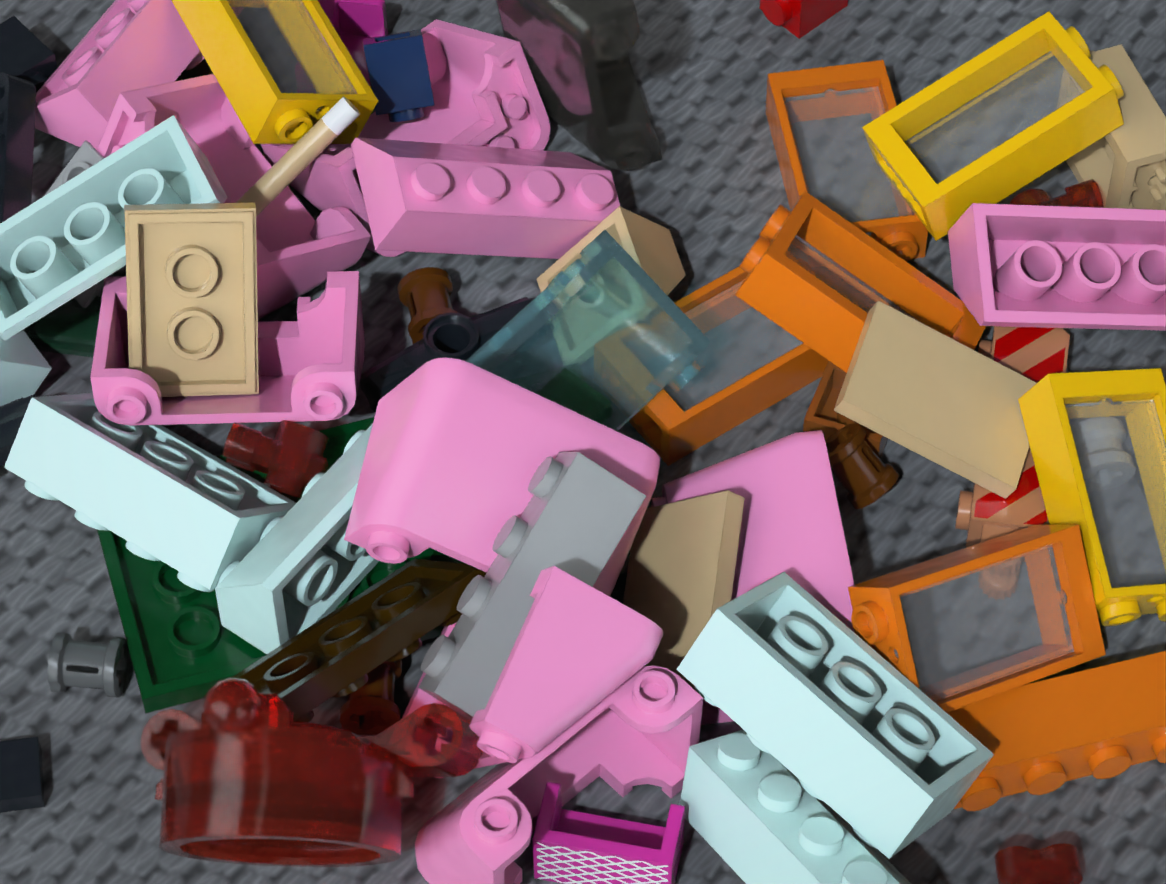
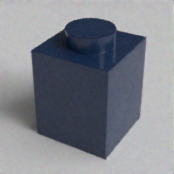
M421 29L363 39L370 85L378 99L375 106L376 116L388 114L390 122L408 121L423 117V107L435 104Z

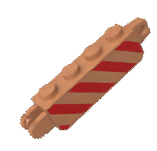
M994 326L992 341L980 339L978 353L1038 383L1047 374L1066 373L1070 335L1063 328ZM1030 446L1017 488L1006 499L976 483H973L972 492L960 490L955 529L968 530L966 548L1033 525H1049ZM1021 556L976 571L975 588L979 589V594H983L984 598H991L992 601L993 599L1001 600L1002 597L1007 598L1008 593H1012V588H1014L1016 567L1018 562H1022Z

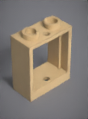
M1122 44L1098 51H1090L1091 57L1089 59L1097 68L1104 64L1108 66L1122 87L1124 95L1118 99L1124 124L1070 157L1066 162L1092 207L1166 210V116ZM1066 69L1064 70L1058 108L1084 93V90Z

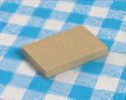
M255 203L124 205L129 369H136L150 375L157 382L161 391V397L259 394Z
M877 301L867 314L834 411L1006 499L1017 488L1030 446L1018 399L1037 383L902 312Z
M729 490L647 508L630 550L623 604L655 622L664 633L653 659L645 666L655 665L668 668L678 674L694 690V685L676 669L716 609L730 602L732 598L745 498Z

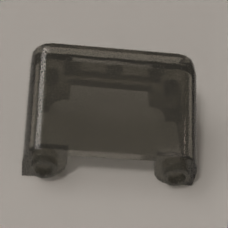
M496 0L504 37L520 42L549 117L611 168L633 171L642 168L646 164L662 160L660 143L651 125L628 50L638 40L640 31L633 0Z

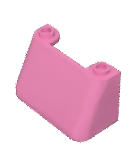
M436 19L421 29L435 105L423 107V117L401 122H390L388 114L376 116V112L370 115L358 138L544 150L549 140L550 123L519 41ZM294 144L260 145L267 161L273 166ZM330 144L289 184L321 212L336 206L349 209L371 235L366 246L367 250L384 257H395L405 252L375 250L351 144Z
M214 74L121 92L97 149L106 158L174 115L210 162L228 197L224 203H236L272 167L255 144H253ZM287 186L256 217L258 321L326 282L327 272L344 271L358 262L371 235L349 209L336 206L323 210L315 221Z
M359 271L327 272L326 288L319 298L311 302V297H298L297 321L258 322L259 394L161 397L159 386L150 375L136 369H129L126 276L106 277L104 279L90 377L94 403L98 412L114 423L130 426L329 421L341 418L348 414L355 405L364 362L365 340Z
M446 357L432 359L424 363L378 401L344 540L366 549L372 558L385 563H402L407 558L417 556L426 549L431 548L487 573L498 555L492 550L494 541L504 524L512 516L521 517L533 497V494L528 491V486L541 463L549 456L555 459L559 452H580L646 495L636 515L593 585V588L611 596L656 488L660 457L655 450L647 445L472 363Z
M822 430L794 433L663 484L662 497L651 498V507L726 490L744 497L731 601L785 572L855 633L851 619L853 609L848 587L854 585ZM703 699L701 725L733 722L719 707L713 706Z
M556 566L541 570L530 594L535 600L485 709L476 711L471 721L418 688L426 675L423 672L390 744L409 754L406 762L411 767L436 778H443L446 770L462 772L505 762L516 763L519 759L533 757L653 659L663 637L662 629L644 615ZM456 623L444 626L441 635L449 637Z
M655 665L641 668L536 755L519 759L516 763L505 762L496 765L428 820L419 830L415 841L417 869L429 884H520L522 882L523 869L514 861L529 846L532 831L536 828L547 781L561 784L562 807L599 776L622 797L633 790V786L650 784L662 787V791L670 798H673L682 790L689 746L699 743L703 697L678 674L668 668Z

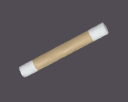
M343 96L236 203H255L257 217L360 115L358 109Z

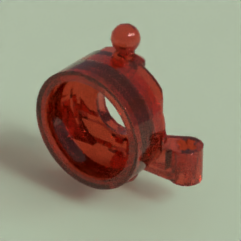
M235 677L216 682L207 692L201 719L175 709L160 711L149 719L143 728L141 736V749L147 762L156 769L164 771L163 778L156 785L155 799L162 801L159 848L167 853L187 858L260 866L351 867L396 861L401 857L403 798H414V782L409 777H457L466 775L479 763L478 759L483 755V751L477 747L480 737L469 727L472 720L446 705L437 703L423 705L376 736H358L350 729L315 723L293 722L294 713L278 694H259L254 685L247 680ZM447 729L453 731L452 741L450 744L441 743L440 752L435 749L437 738H447Z

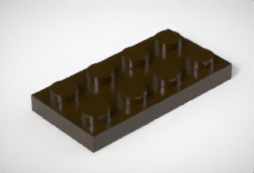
M414 558L203 697L215 720L271 731L277 734L295 731L312 720L314 708L331 697L346 696L360 689L369 679L368 672L385 661H396L412 654L422 645L420 638L437 626L443 627L457 623L462 613L457 611V604L462 593L477 575L485 577L486 573L468 564Z

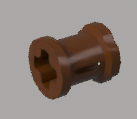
M425 267L408 273L400 280L397 286L398 295L402 304L408 307L411 321L407 327L413 344L423 339L425 326L431 319L440 314L458 313L452 308L450 295L453 291L451 277L446 271L440 268Z
M852 423L841 428L825 441L831 471L849 492L847 499L855 509L864 508L875 502L890 490L899 477V474L889 463L884 464L864 440L866 431L859 423Z
M401 659L383 662L367 673L369 679L364 686L347 695V702L340 709L339 721L343 728L356 734H386L398 727L401 711L398 705L394 703L395 681L401 676L402 672Z

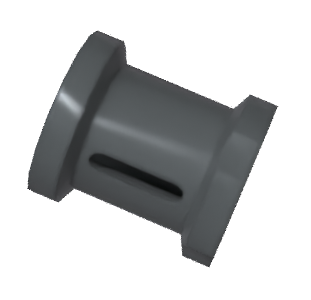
M56 633L48 658V682L51 692H65L69 686L103 689L107 697H120L124 690L129 664V650L126 639L113 637L109 644L74 641L69 633Z

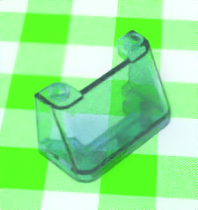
M604 230L580 252L582 255L580 259L578 258L564 272L561 271L544 291L467 359L466 362L485 369L615 431H619L667 385L677 394L704 368L696 357L712 342L616 240Z

